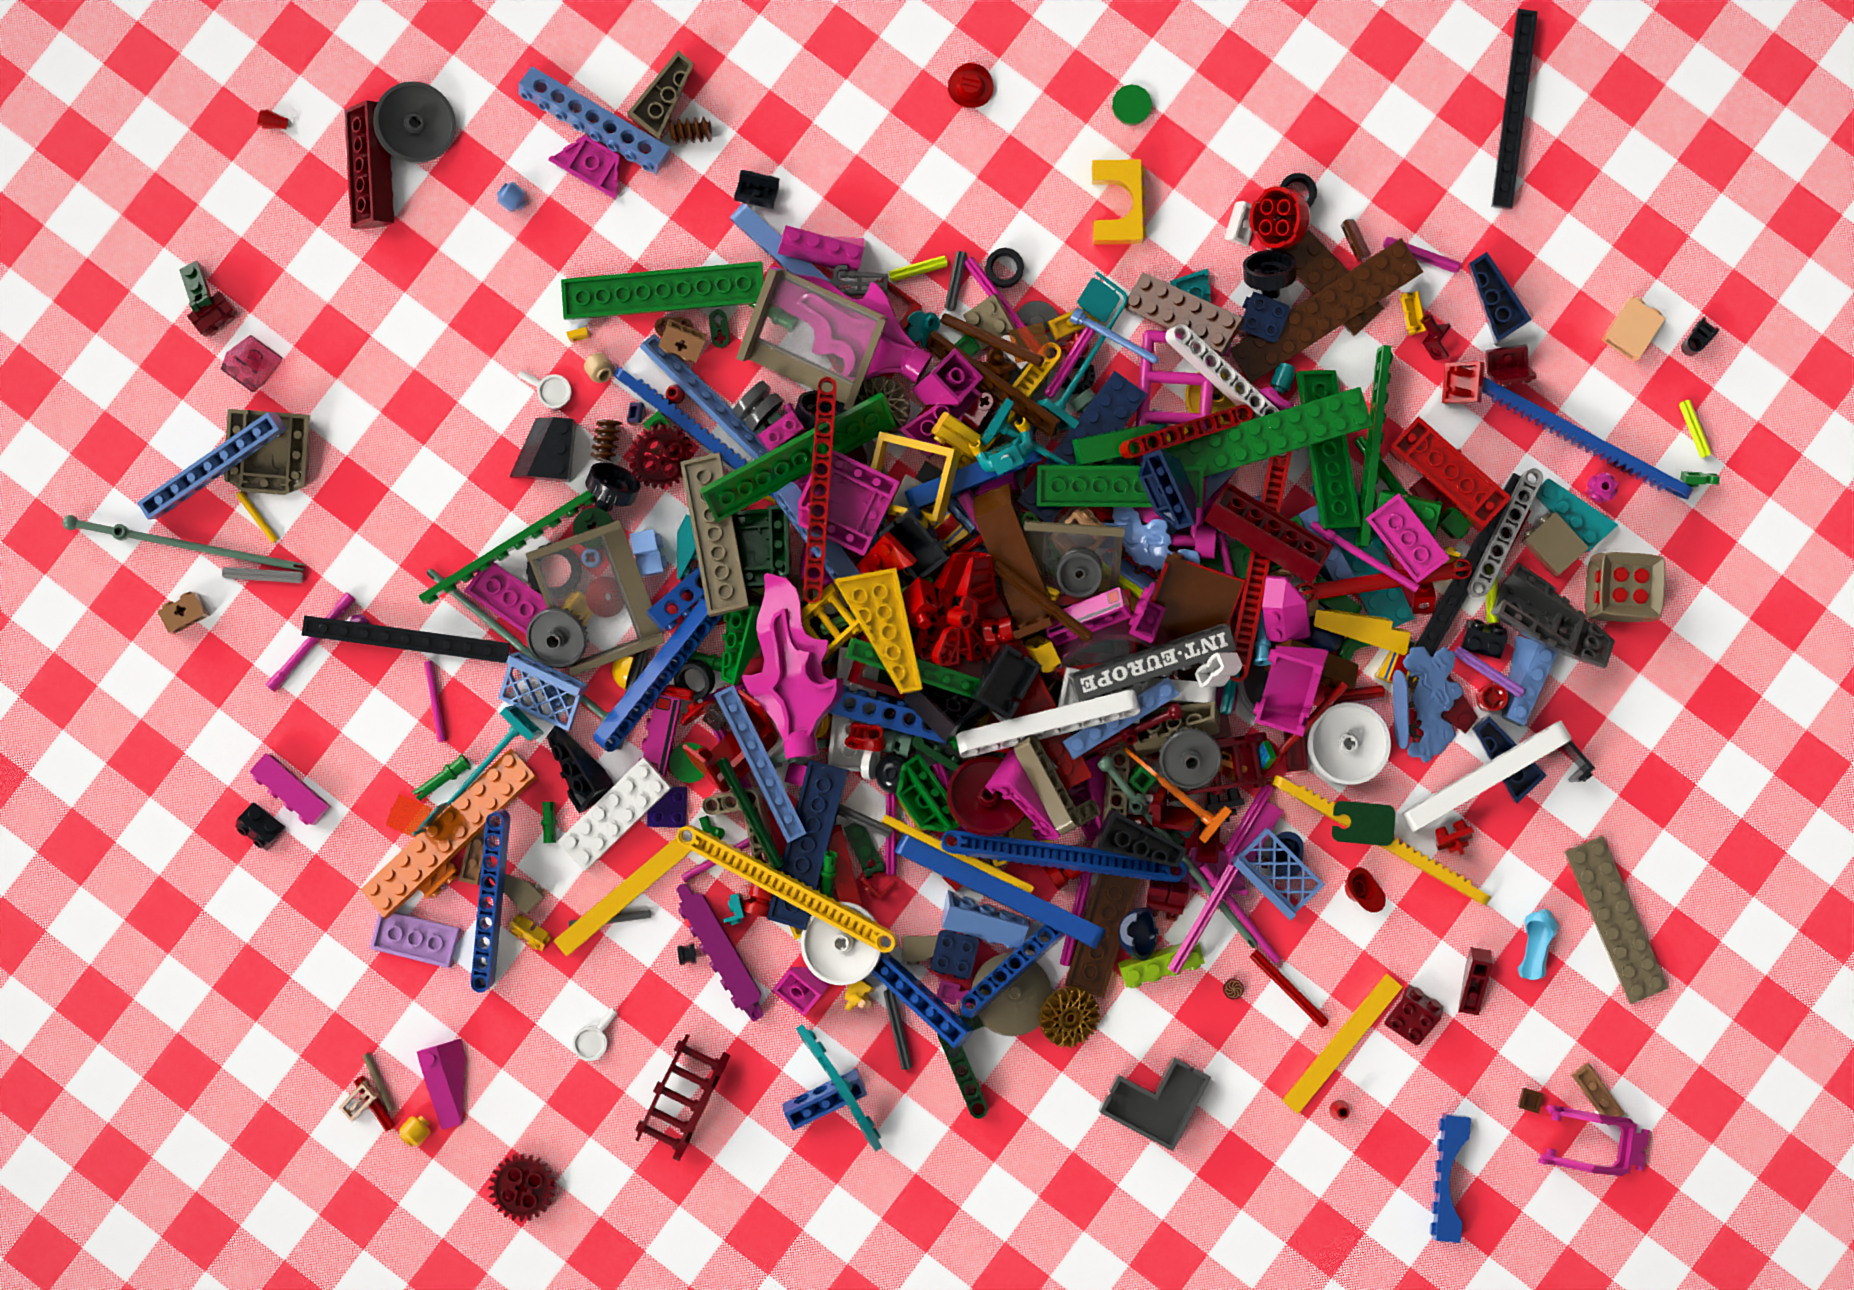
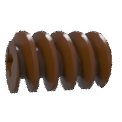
M702 116L699 123L697 118L694 117L693 123H690L689 119L686 118L685 124H682L681 120L678 119L677 125L670 119L671 140L674 139L676 145H679L681 139L684 144L688 143L689 138L692 143H696L698 137L699 141L703 143L706 136L708 142H711V119L707 122L705 117Z
M610 419L598 420L596 425L601 428H596L595 433L599 436L593 438V441L598 444L592 445V449L597 452H592L590 456L597 461L613 464L615 462L610 460V457H615L616 454L611 450L618 448L617 445L613 444V441H619V438L614 436V434L621 433V430L617 429L616 425H622V422Z

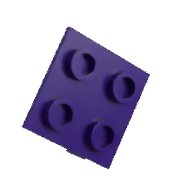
M672 786L647 812V827L682 828L685 826L687 787Z

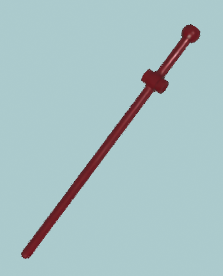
M1172 704L1169 706L1168 711L1136 726L1133 724L1121 730L1120 733L1106 739L1082 755L1086 758L1121 741L1132 745L1137 741L1138 733L1171 718L1174 720L1180 719L1184 714L1179 704Z

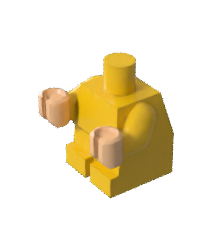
M865 979L849 984L844 997L848 1002L844 1008L850 1012L854 1006H859L862 1009L865 1007L871 1009L874 1002L868 999V995L874 993L877 988Z

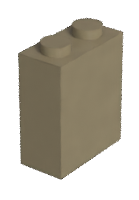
M1556 512L1550 515L1546 513L1538 520L1541 524L1536 528L1532 526L1523 534L1525 538L1521 542L1556 577L1566 570L1589 547Z

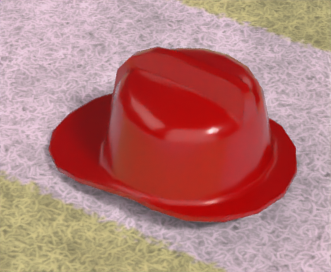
M1362 867L1352 869L1345 880L1344 888L1347 897L1354 902H1358L1366 911L1371 913L1381 911L1386 903L1382 888L1366 869Z

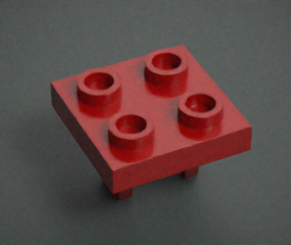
M1485 362L1445 363L1441 403H1481Z

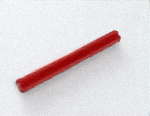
M1255 950L1250 955V959L1319 1027L1323 1028L1328 1024L1329 1020L1258 950Z

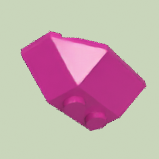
M1267 576L1262 605L1267 640H1270L1272 644H1279L1291 639L1303 642L1311 635L1307 600L1291 584L1287 577Z

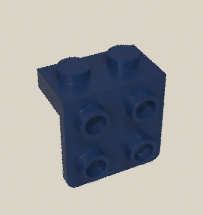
M1253 291L1250 297L1246 296L1242 305L1245 311L1241 317L1245 321L1237 334L1244 336L1245 333H1249L1271 343H1276L1289 314L1290 306Z
M940 930L930 969L938 974L945 975L947 973L954 975L958 979H970L979 939L947 930Z

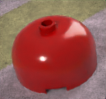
M1279 186L1263 190L1257 201L1253 202L1249 216L1251 231L1255 233L1260 244L1268 248L1277 249L1289 248L1300 242L1308 231L1311 219L1310 208L1305 198L1292 188Z

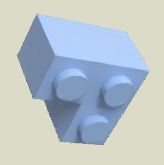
M654 529L630 533L632 551L636 557L641 577L665 573L664 568L668 566L666 556L661 554L660 548L664 547L662 536Z

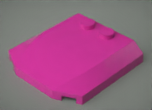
M834 450L831 463L826 539L864 557L900 481ZM819 465L815 471L818 475H824L828 469L824 465ZM811 476L798 501V525L807 530ZM820 485L814 489V493L822 496L826 493V489ZM821 506L813 509V514L817 517H821L825 512ZM815 527L811 531L819 536L823 534V530L820 527Z

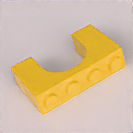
M1141 159L1092 160V185L1121 186L1130 194L1132 199V209L1125 217L1117 220L1093 221V245L1141 244L1143 238H1146L1147 229L1146 225H1143V218H1146V205H1142V198H1145L1146 194L1145 185H1142V178H1145V165L1141 166Z

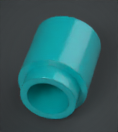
M1280 363L1276 367L1270 386L1279 394L1289 392L1296 374L1294 372L1296 368L1287 363Z

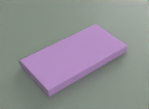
M394 912L388 919H385L378 913L369 949L451 968L461 928Z

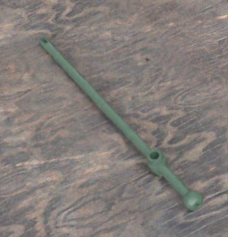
M74 515L65 516L62 523L63 527L68 531L76 528L110 534L120 541L131 538L297 571H304L305 569L296 568L295 565L306 567L305 564L133 531L123 524H117L112 527L81 521Z
M428 569L426 572L436 583L444 580L433 569ZM456 589L449 593L522 654L537 660L527 646L459 590ZM567 693V694L564 695V697H566V698L573 696V695H571V694H569V693ZM583 693L580 702L599 716L603 722L610 712H605Z
M1103 756L1097 762L1099 769L1104 772L1107 771L1130 799L1129 806L1131 811L1134 813L1140 812L1152 826V815H1149V809L1146 807V797L1140 793L1135 794L1113 767V759L1110 756ZM1153 827L1159 835L1175 842L1166 830ZM1185 854L1182 862L1210 897L1214 889ZM1222 900L1218 908L1250 947H1257V941Z

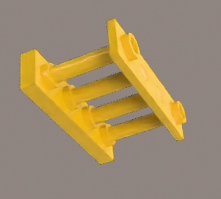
M830 583L823 590L822 599L819 603L807 604L802 609V622L806 634L814 639H820L810 626V620L814 616H818L835 638L828 645V651L823 662L849 638L863 631L858 620H855L839 599L840 590L836 583ZM828 603H832L849 624V627L842 633H840L824 612V607Z

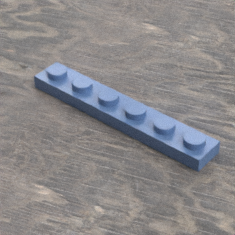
M1168 677L1137 696L1141 710L1139 714L1084 728L1062 743L1074 760L1180 694Z

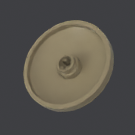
M1012 953L1000 954L986 961L976 972L971 984V990ZM1037 962L1034 963L977 1014V1018L986 1028L1003 1036H1021L1035 1030L1040 1026L1039 1013L1048 996L1052 994L1051 983L1046 972ZM1017 963L1010 964L1013 969L1020 968ZM1002 976L995 977L998 982L1005 981ZM986 989L980 991L984 996L990 995V992Z

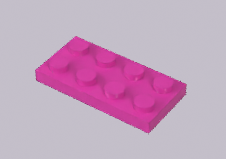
M1400 493L1366 518L1416 583L1450 559V556Z
M493 562L491 563L492 567L485 572H481V570L477 572L464 592L526 634L528 625L533 617L547 608L544 598Z

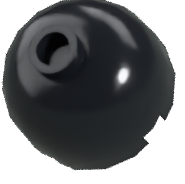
M890 754L878 762L875 769V778L883 791L896 794L902 765L909 761V758Z

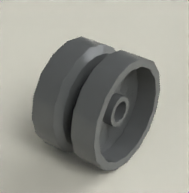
M764 380L755 384L740 399L732 411L740 420L747 418L746 426L752 432H755L763 423L766 424L768 422L767 418L774 411L777 412L784 402L777 393L769 395L771 387Z
M1075 547L1066 551L1060 558L1056 572L1060 588L1068 595L1077 598L1086 597L1094 593L1101 583L1103 574L1102 561L1098 554L1085 547ZM1080 570L1083 572V574H1081L1080 572L1077 574L1076 571Z

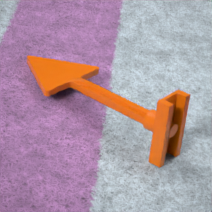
M1124 748V752L1156 777L1164 788L1201 818L1206 827L1199 838L1204 843L1209 840L1232 812L1226 806L1217 812L1215 816L1209 811L1206 812L1179 788L1170 783L1166 778L1160 776L1129 749Z

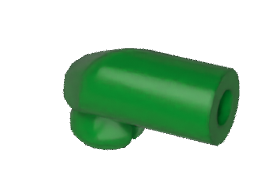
M708 815L699 818L703 831L711 833L714 837H719L720 840L725 836V830L721 827L713 826Z

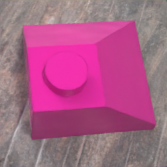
M790 967L772 991L805 1016L830 984L817 978L808 967Z

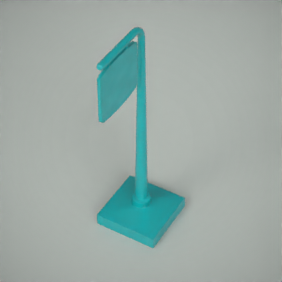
M1096 271L1095 275L1101 279L1091 278L1078 298L1077 303L1097 320L1107 322L1121 299L1116 290L1120 292L1124 297V301L1106 327L1111 330L1126 306L1128 297L1124 290ZM1102 280L1109 284L1111 287H1113L1115 290L1111 289L1108 285L1103 283ZM1101 335L1059 401L1055 403L1049 399L1035 401L1060 419L1058 430L1061 432L1071 428L1076 429L1079 424L1078 420L1065 411V405L1105 341L1106 337Z
M1008 398L999 407L980 439L984 447L999 433L1008 434L1013 438L1020 435V432L1013 429L1011 424L1007 422L1014 403ZM1032 441L1033 450L1057 464H1069ZM1121 456L1116 457L1115 462L1103 463L1101 460L1097 461L1096 464L1134 465L1135 459H1122Z
M513 705L504 707L499 714L511 726L509 732L449 801L438 805L417 828L418 830L412 834L415 836L425 832L426 828L470 786L515 736L522 735L528 741L539 739L544 732L519 708Z

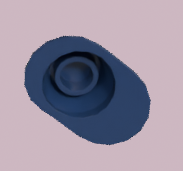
M1290 831L1276 835L1303 862L1304 845L1301 837ZM1270 851V861H1273V851ZM1276 851V861H1287V853L1285 851ZM1276 865L1275 875H1287V865ZM1290 865V875H1298L1301 871V866Z

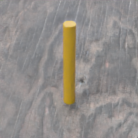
M243 491L236 494L237 498L272 544L277 542L279 538Z

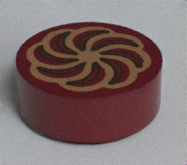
M1228 979L1223 984V993L1227 998L1235 1000L1243 995L1244 986L1239 980Z

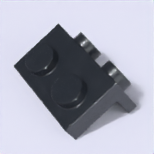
M740 170L734 201L774 209L779 192L780 179L770 175Z
M1467 619L1466 631L1460 646L1467 651L1501 659L1508 639L1507 629L1498 624L1489 625L1478 619Z
M254 802L237 818L235 825L241 835L249 837L258 848H263L266 851L270 849L271 844L286 827Z

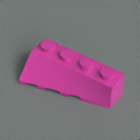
M785 225L778 254L835 269L838 265H847V272L850 270H856L857 272L864 251V238L824 236Z
M974 387L959 404L934 405L931 409L919 415L899 430L906 438L942 446V444L934 440L935 435L931 433L932 428L938 422L942 413L947 412L962 422L965 412L970 409L981 393ZM919 450L929 460L934 455V453Z

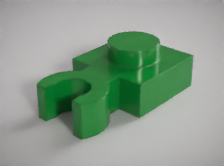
M1681 471L1680 479L1690 487H1699V484L1706 485V483L1718 485L1720 476H1717V473L1705 474L1702 472Z

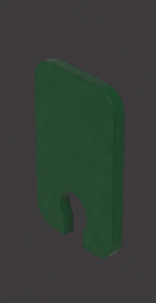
M1338 801L1334 805V816L1345 814L1351 819V824L1346 829L1332 826L1331 834L1335 841L1388 846L1393 842L1396 812L1392 806L1352 801Z

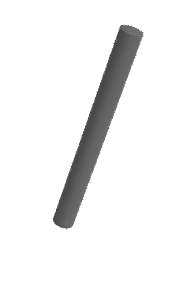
M651 910L617 914L607 924L651 918ZM577 920L568 921L569 927Z

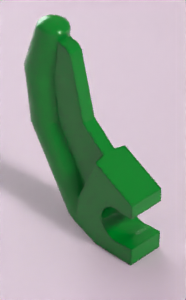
M1347 637L1339 649L1338 657L1350 661L1356 650L1371 645Z

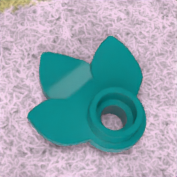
M916 311L908 317L911 326L907 330V335L913 342L921 341L922 346L926 348L929 334L939 328L940 319L935 313L928 312L925 314L922 311Z

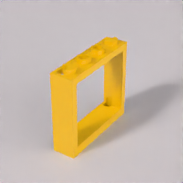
M879 431L870 467L879 472L882 470L888 443L947 456L933 513L922 512L931 525L935 526L936 522L944 523L961 451ZM889 504L886 514L898 516L899 513L905 512L908 508Z

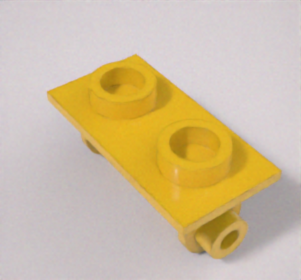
M1419 291L1401 294L1399 300L1402 302L1407 325L1406 331H1409V336L1426 331V328L1420 322L1424 313Z
M517 914L513 919L514 922L511 921L508 929H510V932L515 937L526 940L527 944L534 950L539 949L543 951L544 943L547 944L551 939L549 933L538 925L533 931L530 930L534 923L525 916Z

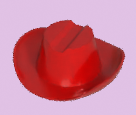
M965 63L960 65L951 74L947 89L950 98L956 104L964 108H977L985 105L991 99L994 85L992 77L985 67L977 63Z

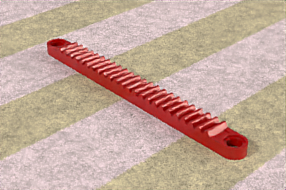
M1292 451L1284 456L1271 457L1268 461L1260 502L1279 513ZM1253 549L1250 552L1233 638L1236 651L1231 652L1238 653L1244 673L1241 677L1230 676V679L1234 682L1243 681L1249 672L1265 582L1270 566V559H1266Z

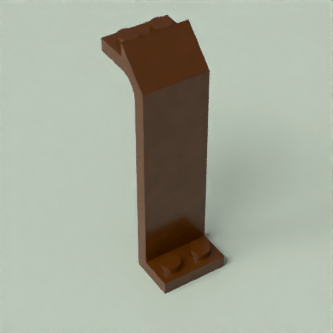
M1009 482L974 497V518L988 554L992 555L993 565L996 561H1001L1052 601L1015 507L1014 500L1021 496L1019 489L1012 490ZM997 574L1018 630L1012 632L1015 640L1060 623Z

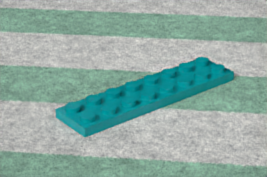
M1313 485V486L1310 487V489H1311V491H1312V493H1313V496H1314V498H1315V500H1316L1315 489H1314V485ZM1355 487L1356 496H1357V502H1358V508H1359L1360 496H1359V493H1358V491H1357V489H1356V487ZM1356 529L1334 530L1336 535L1355 546ZM1372 532L1371 544L1369 547L1361 550L1392 568L1377 533ZM1339 546L1354 577L1383 573ZM1401 587L1358 593L1367 615L1388 618L1393 621L1392 627H1397L1415 619Z

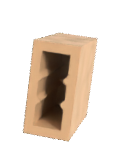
M1631 296L1624 302L1600 340L1635 362L1640 359L1664 322L1665 317L1662 316L1659 310L1646 306L1642 299Z

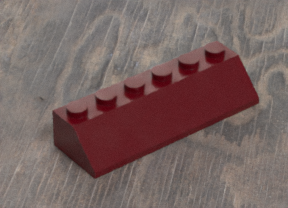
M369 100L344 110L351 229L384 227L393 224L395 217L393 211L394 194L392 191L391 155L381 146L374 131L373 116L378 102Z
M1228 482L1204 519L1211 526L1223 531L1229 537L1238 540L1248 548L1253 549L1266 559H1270L1283 569L1290 571L1312 584L1334 547L1331 543Z

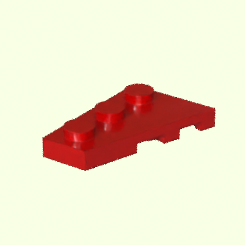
M887 531L858 563L856 568L861 574L896 568L898 571L913 565L918 560Z

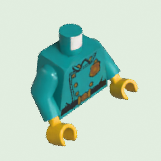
M1024 417L1022 424H1019L1017 421L1014 422L1020 435L991 450L984 452L981 441L978 439L977 446L972 447L969 444L972 454L976 456L985 472L995 471L1000 475L1026 461L1033 450V444L1029 432L1031 426Z

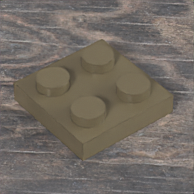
M993 294L963 314L967 323L999 337L1008 335L1017 329L998 294ZM977 340L982 350H985L991 346L980 340Z

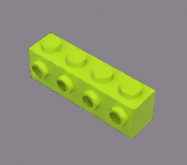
M1199 942L1196 943L1178 974L1170 971L1168 966L1182 943L1153 951L1152 955L1146 960L1131 958L1118 962L1126 988H1137L1147 981L1157 982L1166 975L1176 976L1182 970L1200 968L1202 964H1205Z

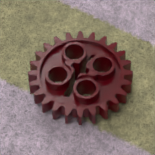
M659 423L657 429H655L653 425H650L649 432L643 429V436L636 435L639 439L638 442L632 441L635 448L629 449L630 453L633 454L628 457V460L633 462L629 467L634 470L632 473L635 477L638 476L637 479L640 483L644 481L645 486L648 487L651 484L656 489L659 484L660 488L664 489L665 484H668L671 488L672 481L679 484L678 478H683L680 462L690 460L689 457L694 456V453L689 451L693 448V445L689 443L690 439L685 436V433L682 430L679 431L676 426L671 429V426L666 424L665 428H663ZM658 441L657 446L650 449L651 444ZM673 445H677L673 452H669ZM649 461H653V464L650 467L645 468L646 464ZM669 464H672L671 469L665 471V467Z
M525 1153L521 1154L520 1159L514 1154L512 1157L513 1161L507 1157L505 1158L506 1165L500 1162L498 1164L500 1170H493L496 1177H491L489 1180L494 1185L489 1186L488 1189L494 1190V1193L489 1198H496L492 1205L499 1204L500 1207L497 1212L499 1213L504 1210L505 1218L511 1214L512 1221L517 1216H519L520 1222L524 1221L525 1216L531 1221L533 1218L532 1214L538 1218L540 1217L539 1210L545 1213L547 1211L545 1205H552L549 1198H554L556 1195L551 1190L556 1189L557 1186L551 1185V1182L556 1177H549L553 1170L546 1171L545 1168L548 1163L546 1162L541 1165L540 1157L534 1161L533 1154L528 1159H526ZM527 1169L529 1170V1173L524 1184V1187L527 1189L522 1192L520 1205H517L516 1202L521 1191V1188L518 1186L522 1184L525 1176V1170ZM511 1170H518L520 1172V1179H513L510 1175ZM532 1175H537L540 1178L539 1185L531 1183L530 1177ZM506 1190L514 1192L515 1197L513 1200L505 1197ZM531 1195L535 1200L534 1205L526 1204L525 1196Z

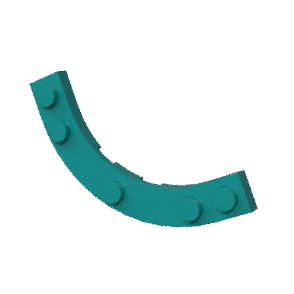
M801 1024L796 1028L801 1040L828 1074L839 1094L848 1105L867 1142L875 1152L882 1148L879 1142L881 1136L874 1127L875 1124L869 1115H864L850 1092L852 1086L846 1078H841L825 1055L827 1050L822 1042L815 1041L817 1037L811 1029L807 1030Z

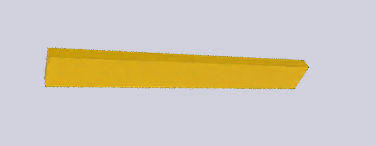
M887 814L882 819V823L1030 894L1034 889L1032 885L973 856L966 857L961 854L945 852L941 847L940 840Z
M675 837L554 940L555 944L568 957L692 851L682 846L678 842L677 837Z
M1385 974L1281 1101L1299 1114L1403 987L1388 974Z

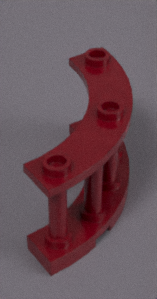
M1262 732L1216 740L1219 748L1228 747V751L1231 750L1236 783L1222 785L1218 771L1212 780L1214 787L1195 788L1183 793L1192 795L1212 791L1213 795L1225 793V789L1251 784H1254V788L1266 786V782L1274 781L1273 777L1263 778L1257 746H1259V741L1267 740L1266 733ZM1241 744H1247V748L1249 747L1255 780L1244 781L1239 754ZM1160 752L1153 753L1152 759H1158ZM1169 792L1167 794L1168 803L1180 801L1172 793Z
M688 1034L685 1035L683 1041L678 1040L673 1050L676 1054L662 1082L658 1081L653 1090V1093L656 1095L644 1120L640 1119L635 1129L638 1132L635 1138L636 1141L639 1142L643 1133L672 1146V1149L675 1150L672 1159L679 1162L731 1056L723 1052L720 1059H713L687 1046L686 1044L690 1037ZM684 1053L711 1066V1069L714 1071L710 1079L707 1077L704 1079L677 1066L676 1064L681 1054ZM674 1073L701 1086L704 1092L700 1100L695 1099L694 1101L665 1087L671 1074ZM661 1094L691 1108L690 1111L693 1114L690 1121L685 1120L684 1122L655 1108ZM651 1116L681 1129L680 1132L683 1133L682 1138L677 1137L675 1139L648 1126Z

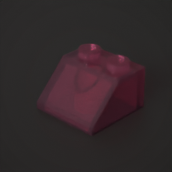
M249 335L226 352L220 370L254 393L267 382L283 360V357L252 335Z

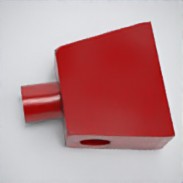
M917 577L902 592L908 624L921 629H927L931 626L930 618L938 611V603L934 584Z

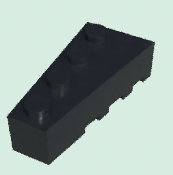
M1115 811L1108 812L1091 846L1094 849L1176 868L1179 867L1187 851L1186 848Z

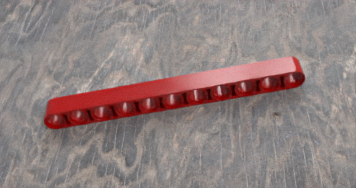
M823 377L818 383L803 589L805 601L812 605L820 602L823 592L837 392L836 382L831 377ZM824 383H831L833 385V389L830 392H824L821 387ZM828 403L832 409L828 413H823L820 410V406ZM828 424L830 431L823 434L818 430L819 426ZM819 445H827L829 451L823 455L818 453L817 448ZM817 466H826L828 469L827 473L818 475L815 471ZM817 486L825 487L826 493L822 496L816 495L814 489ZM817 506H821L825 510L821 517L813 514V509ZM820 527L823 530L822 536L818 538L812 536V529ZM819 548L822 554L819 558H812L810 550ZM812 568L820 571V576L817 579H811L808 576V572ZM810 589H816L819 596L815 600H810L807 597V592Z

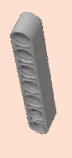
M1531 468L1521 475L1511 495L1512 498L1507 504L1468 584L1467 590L1470 596L1480 598L1487 595L1543 481V474L1539 469ZM1529 473L1533 474L1536 478L1534 484L1528 481ZM1520 492H1524L1527 495L1526 502L1519 499ZM1511 510H1515L1518 513L1517 520H1513L1510 517ZM1502 528H1506L1509 531L1508 538H1504L1501 535ZM1494 546L1500 549L1499 557L1492 553ZM1485 564L1489 565L1492 569L1490 575L1484 573L1483 568ZM1476 583H1480L1483 586L1482 593L1475 591L1474 586Z

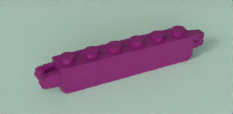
M679 884L676 891L679 893L678 895L682 902L679 903L681 908L678 911L684 920L687 918L691 924L688 928L693 937L698 936L701 941L699 947L703 954H708L712 961L709 964L715 973L719 972L722 977L720 983L724 990H729L732 994L731 1002L736 1009L744 1010L753 1022L764 1016L759 1003L762 993L704 894H694L688 884Z

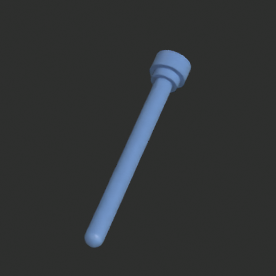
M1079 307L1074 310L1070 322L1075 325L1084 324L1154 364L1159 362L1158 356L1088 318L1084 310Z

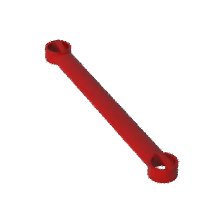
M1465 559L1444 563L1417 584L1468 578L1472 572L1471 564ZM1457 562H1461L1465 565L1463 567L1455 568ZM1406 569L1397 571L1415 582ZM1466 570V573L1462 577L1458 576L1455 573L1458 571ZM1384 573L1313 584L1305 582L1297 585L1296 588L1298 590L1301 586L1310 588V590L1300 591L1302 595L1311 594V597L1307 600V603L1318 599L1403 587L1404 585Z

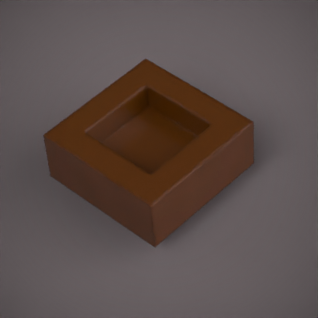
M1522 1087L1517 1107L1539 1114L1544 1093Z

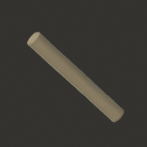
M370 1052L362 1055L387 1111L395 1109Z

